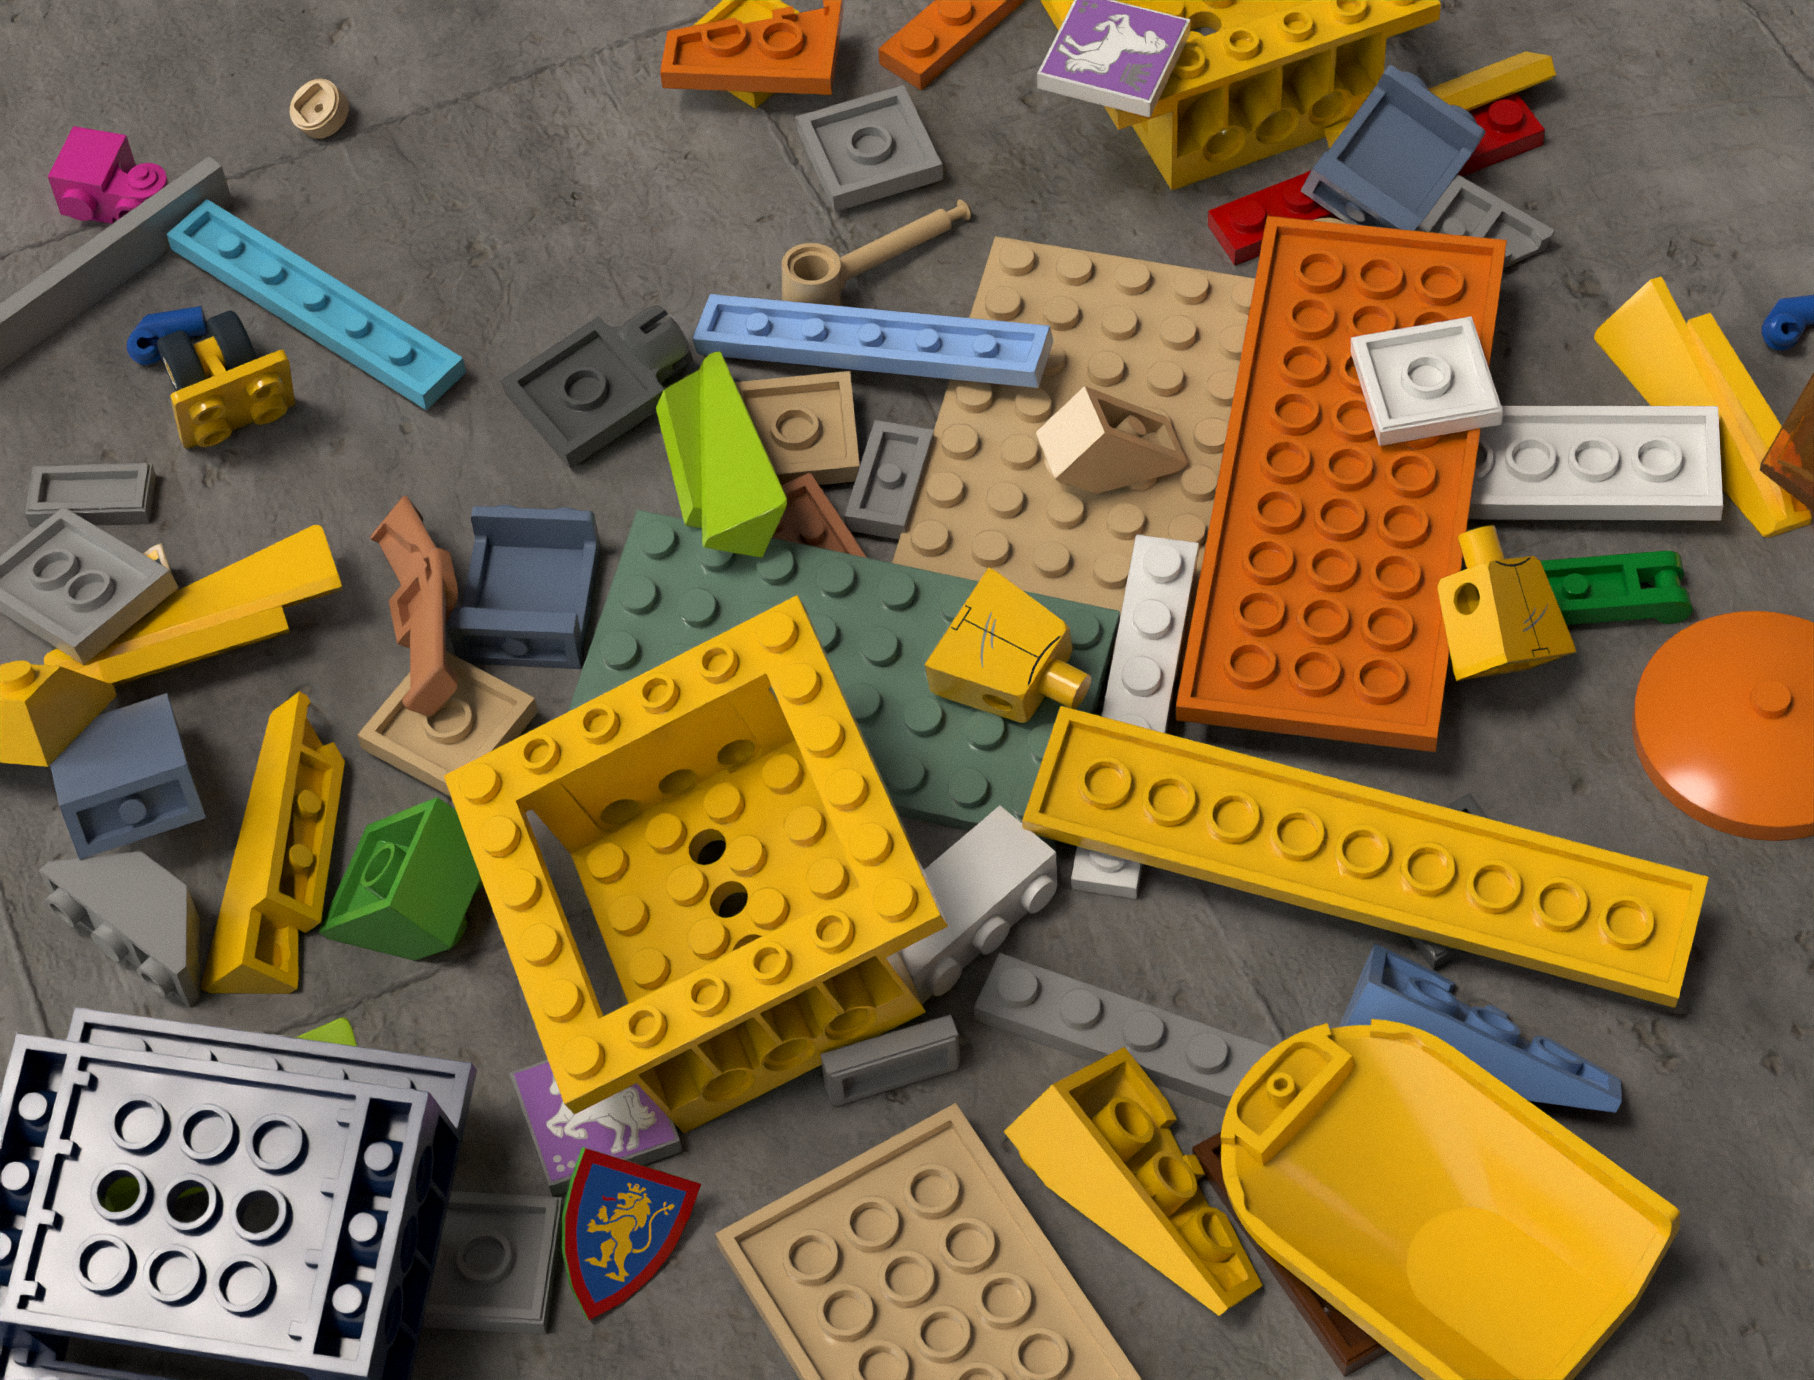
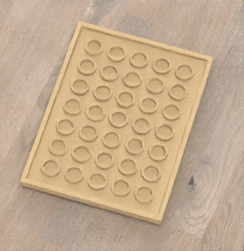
M995 236L969 318L1049 325L1054 342L1039 388L949 380L934 428V440L905 533L900 535L892 563L980 581L989 567L1023 591L1118 610L1121 617L1136 535L1199 543L1197 568L1176 679L1181 680L1255 278ZM1086 386L1168 417L1188 464L1179 472L1095 494L1072 485H1063L1050 475L1045 467V455L1035 432ZM1113 648L1112 655H1111V658H1110V662H1109V665H1108V667H1110V668H1111V664H1112V659H1113V654H1114V648Z

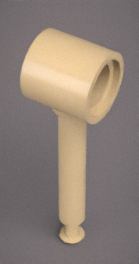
M958 199L956 202L957 207L947 212L940 208L842 257H839L832 248L819 243H804L792 247L785 253L782 259V301L841 306V290L845 288L847 280L950 230L951 222L961 217L968 221L971 216L970 205Z

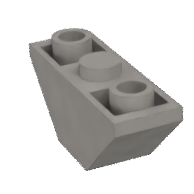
M142 851L90 856L80 860L79 858L48 861L39 869L50 894L45 899V902L63 923L69 927H74L78 922L92 932V940L105 955L115 962H119L125 957L138 967L136 971L139 977L159 996L166 997L169 993H172L190 1008L200 999V917L185 883Z

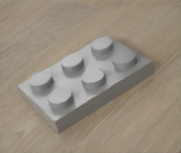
M65 507L60 508L0 556V612L83 665L105 651L115 639L143 616L155 610L159 603L179 588L169 569Z

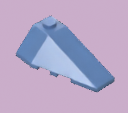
M1374 944L1339 1027L1371 1025V1019L1407 1024L1442 1039L1528 1101L1617 1112L1622 1102L1621 1079L1550 1038L1535 1036L1532 1042L1520 1036V1029L1508 1019L1510 1015L1492 1004L1486 1005L1485 1008L1469 1007L1451 994L1456 983L1433 970Z

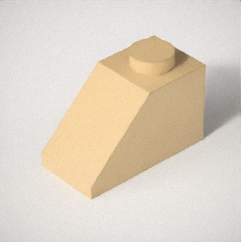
M1086 386L1035 432L1045 455V467L1050 475L1063 485H1072L1095 494L1179 472L1188 464L1168 417Z

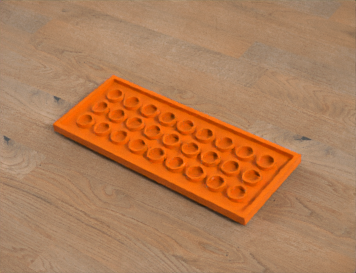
M1267 216L1176 702V721L1436 752L1450 655L1437 586L1440 579L1462 570L1463 554L1457 536L1467 532L1481 428L1379 446L1351 355V337L1472 316L1490 369L1507 240Z

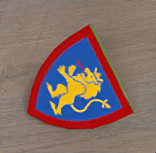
M582 1146L570 1179L562 1213V1254L569 1286L587 1320H591L623 1303L654 1276L674 1250L691 1215L701 1183Z

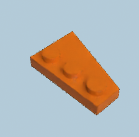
M823 0V8L796 14L794 13L793 6L772 10L771 19L743 24L734 17L667 31L660 70L662 88L832 95L844 14L843 0Z

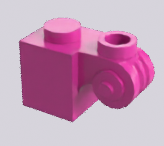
M73 126L47 176L61 215L70 216L81 221L93 220L110 224L122 218L169 184L165 170L161 166L154 163H143L136 166L126 135Z

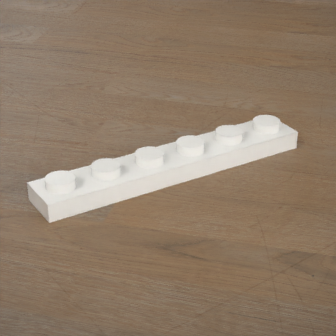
M1136 535L1102 717L1167 734L1197 568L1199 543ZM1077 846L1071 876L1072 890L1137 899L1143 864Z

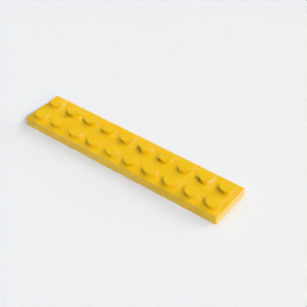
M1064 706L1059 708L1022 819V828L1032 831L1038 836L1673 1008L1676 1007L1709 879V877Z

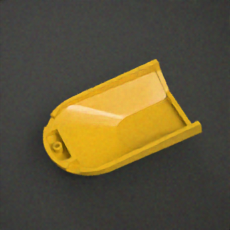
M1371 1019V1025H1352L1329 1029L1328 1023L1289 1037L1262 1056L1242 1078L1232 1095L1222 1123L1220 1138L1223 1180L1232 1207L1246 1231L1271 1257L1424 1380H1573L1635 1309L1680 1230L1681 1213L1670 1202L1453 1046L1422 1029L1403 1023Z

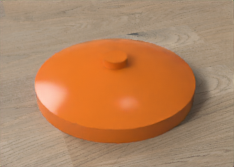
M1740 611L1721 614L1696 622L1679 631L1668 639L1649 660L1641 675L1633 707L1632 733L1634 745L1639 760L1652 783L1674 806L1691 818L1718 831L1754 840L1782 841L1814 836V622L1793 615L1767 611Z

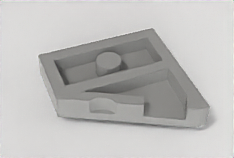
M1458 174L1416 229V231L1507 240L1504 268L1546 250L1555 232L1551 227Z

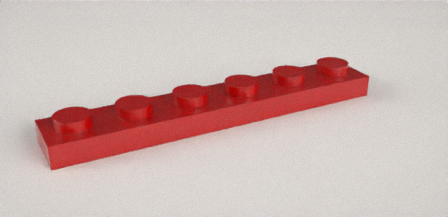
M1518 93L1468 111L1475 118L1477 124L1486 131V134L1458 175L1463 177L1543 145L1545 129ZM1311 171L1208 210V227L1234 266L1260 256L1267 216L1312 221L1319 218H1336L1341 220L1301 192Z

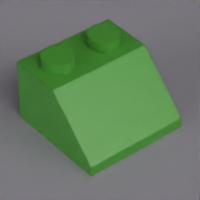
M436 797L366 825L318 933L333 941L413 961L451 949L465 932L467 919L464 916L473 895L483 886L456 809L439 797Z

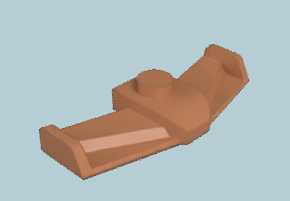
M403 496L370 535V539L379 543L401 584L388 601L397 644L410 648V690L403 697L404 707L425 716H432L439 711L458 687L457 674L446 662L445 624L457 603L458 587L450 552L435 546L423 524L421 512L408 496Z

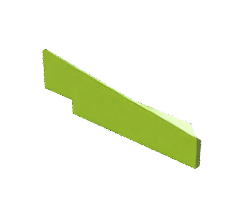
M717 351L710 353L703 360L699 370L664 389L656 406V411L685 526L702 528L704 548L762 558L786 509L787 497L721 352Z

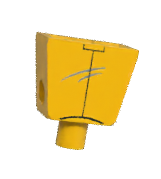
M1495 525L1473 529L1457 536L1467 569L1440 579L1437 586L1456 681L1525 671L1576 652L1574 642L1540 560L1535 556L1505 559Z
M989 567L924 664L929 689L933 694L1019 723H1024L1031 719L1045 696L1068 708L1076 709L1085 698L1091 684V675L1067 663L1073 651L1068 625L1000 573Z

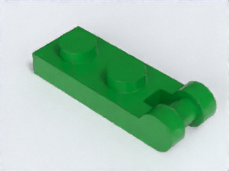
M1653 551L1540 561L1566 625L1655 618L1664 624H1673L1686 620L1693 612L1689 591L1682 588L1680 584L1685 573L1681 556L1677 552ZM1648 582L1655 588L1641 589L1640 583Z

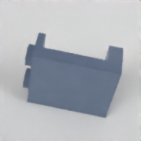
M1389 65L1374 90L1328 152L1325 151L1312 168L1301 192L1347 224L1416 231L1469 160L1486 134V131L1477 124L1475 118L1468 111L1456 105H1449L1431 93L1427 85L1418 76L1410 72H1401L1394 66Z
M512 505L473 507L471 523L474 532V546L462 607H454L448 627L456 657L470 664L581 669L601 551L595 514L591 511H580L569 507L557 509L517 508Z
M167 693L98 715L50 764L58 804L79 860L206 818L188 764L184 739Z

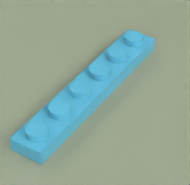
M208 199L202 202L166 234L171 250L425 410L429 409L466 373L463 357Z

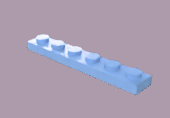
M716 294L709 295L692 338L699 355H709L718 351L722 353L723 357L1034 388H1039L1054 342L1049 325Z

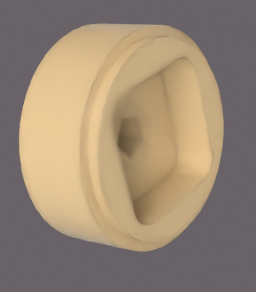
M314 79L305 83L297 90L290 104V117L294 125L307 136L315 139L326 138L337 132L344 124L349 112V102L346 95L336 85L326 79Z

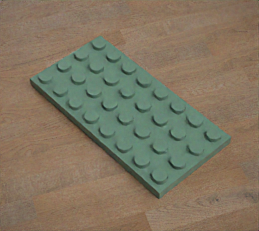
M637 509L568 712L798 595L807 609L898 815L970 831L999 805L1022 823L1059 708L1064 705L1045 696L1031 719L1027 722L1019 723L930 692L924 664L979 581L771 538L762 558L704 548L702 528L685 526L684 520ZM1024 591L1063 620L1070 628L1073 651L1067 663L1091 675V684L1088 692L1076 710L1095 715L1118 633L1120 611ZM1038 836L1056 851L1059 841Z

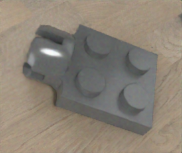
M658 305L648 307L626 321L622 326L616 327L607 325L598 316L500 380L507 397L570 469L657 412L656 406L664 390L662 384L685 369L693 360L691 352L686 350L689 345L686 336L672 317L664 323L657 322L668 315L662 307Z

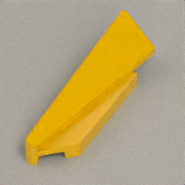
M1660 276L1650 279L1599 326L1594 334V340L1650 406H1718L1722 490L1763 537H1773L1810 525L1812 520L1810 510L1806 508L1787 475L1800 469L1795 447L1712 314L1707 313L1688 319L1686 324L1663 278Z
M312 525L171 593L158 604L155 610L143 616L115 639L105 651L93 657L85 665L58 648L44 656V665L61 666L118 686L290 633L283 611L284 608L343 591L324 530L320 525Z
M300 691L273 710L268 719L201 983V990L208 993H292L297 989L299 981L298 930L306 933L321 923L345 760L334 742L326 745L321 743L306 717L311 701L306 694Z

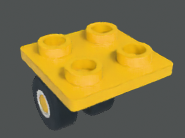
M226 311L208 320L210 338L192 344L188 335L184 331L179 330L159 338L157 342L163 364L175 389L170 398L179 438L185 449L196 445L200 447L216 445L227 439L233 430L252 422L258 425L273 422L282 417L289 407L295 405L290 362L285 351L281 349L257 359L249 336L239 316L234 311Z

